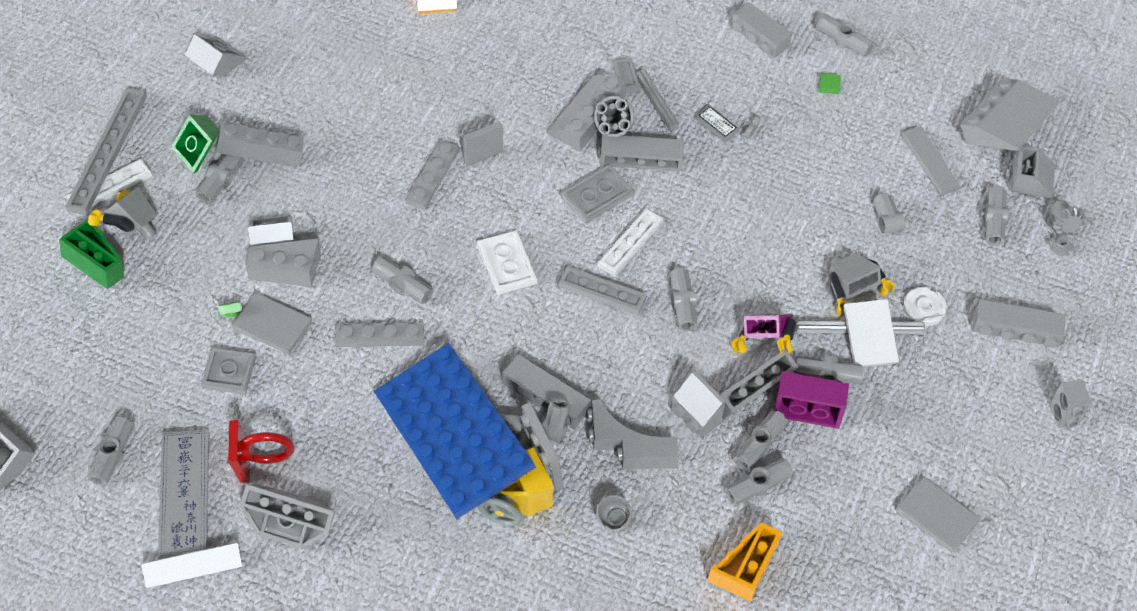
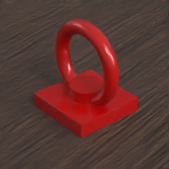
M239 420L229 421L228 463L240 483L249 482L250 461L261 464L278 463L288 459L294 453V443L285 435L274 432H260L247 436ZM263 441L276 442L285 446V450L270 455L254 453L253 444Z

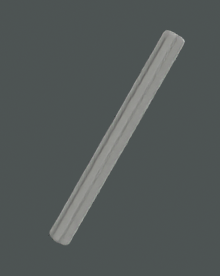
M798 320L796 322V332L848 333L846 321ZM892 321L894 334H923L925 331V324L922 321Z

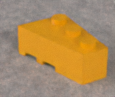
M761 522L741 540V543L736 548L727 553L721 562L710 569L708 582L751 602L779 546L783 532Z

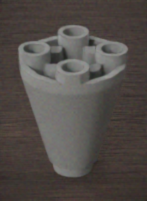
M610 96L596 105L594 121L601 134L609 137H619L626 134L632 128L635 113L632 105L626 99L620 96Z

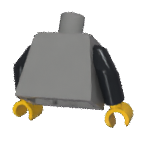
M139 187L131 192L129 190H124L122 193L118 192L116 203L107 209L104 215H102L100 210L96 209L92 211V215H89L88 223L92 226H98L103 221V224L121 229L127 236H131L136 231H139L145 240L156 233L148 223L156 217V213L150 204V200L145 197Z
M852 254L844 259L841 256H836L831 262L829 286L834 300L838 302L836 308L838 316L842 315L840 307L849 303L843 300L844 297L849 299L880 284L879 292L884 297L887 296L888 290L890 293L894 290V283L885 279L886 275L875 260L866 259L858 254Z

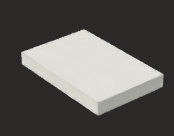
M517 230L477 241V247L496 295L537 284L536 275Z
M888 300L844 304L853 363L860 364L862 367L897 364L899 359Z

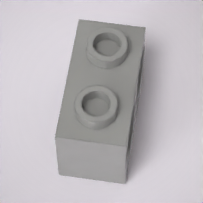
M1083 379L1061 382L1050 403V408L1058 428L1078 426L1091 405L1092 401Z

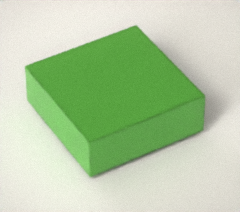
M821 73L819 92L839 94L841 75Z

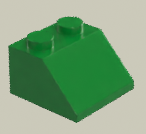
M189 114L171 148L193 173H197L215 142L219 128L208 116Z

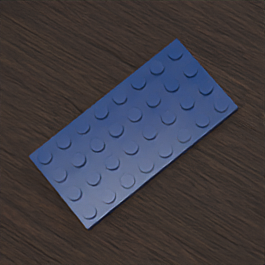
M449 343L374 390L379 401L456 519H459L536 468L532 459Z

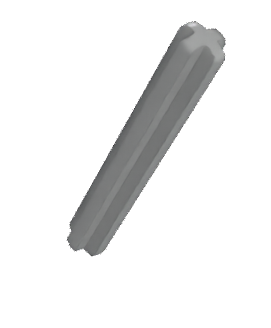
M644 69L638 71L636 74L639 83L670 131L677 130L679 123L650 76Z

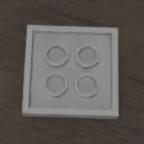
M529 402L522 405L523 415L520 416L524 425L522 427L526 435L525 439L529 448L534 447L554 485L555 491L558 492L564 489L559 458Z

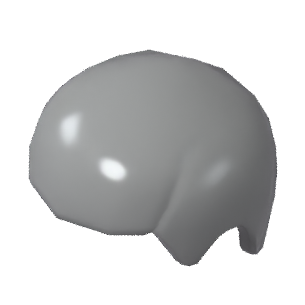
M609 495L602 498L598 503L596 510L597 520L608 532L619 533L627 529L632 522L633 511L629 503L622 496Z

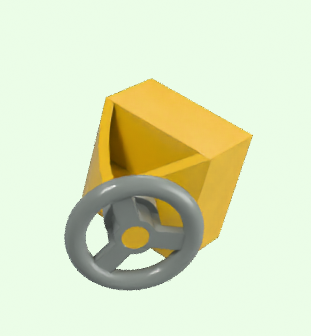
M534 447L525 451L534 462L536 468L498 492L496 498L491 497L478 506L479 511L487 519L503 526H517L522 522V514L528 517L552 507L554 485ZM489 504L493 508V511H488L485 505Z

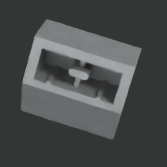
M1023 145L1016 152L1013 160L1011 191L1052 199L1055 164L1040 148Z

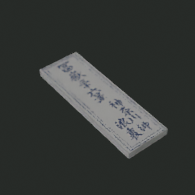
M209 430L162 433L158 560L207 549Z

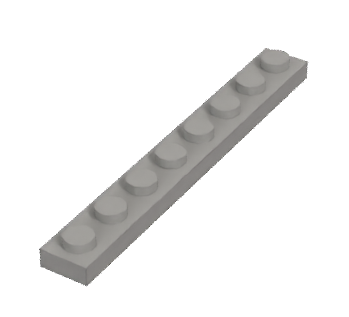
M126 88L65 206L67 212L82 215L88 214L147 98L146 91Z

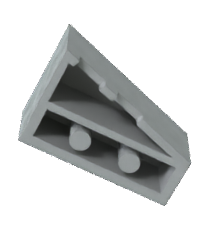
M319 238L251 246L245 264L248 279L312 288L321 255Z

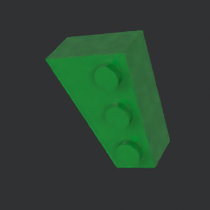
M88 219L59 239L61 257L106 289H109L123 278L121 258L110 242L108 243L104 238L101 229L99 230L97 226L90 225Z

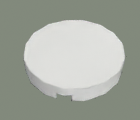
M917 287L910 290L904 299V314L910 321H922L925 326L936 325L944 318L947 309L943 296L937 291H931V288Z

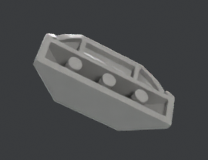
M253 484L245 485L240 503L241 510L245 513L257 535L300 549L328 535L335 514V510L321 502L277 488Z

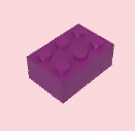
M782 371L776 393L774 411L781 412L788 420L839 429L847 406L849 384L839 380H827L818 376H806L796 372Z

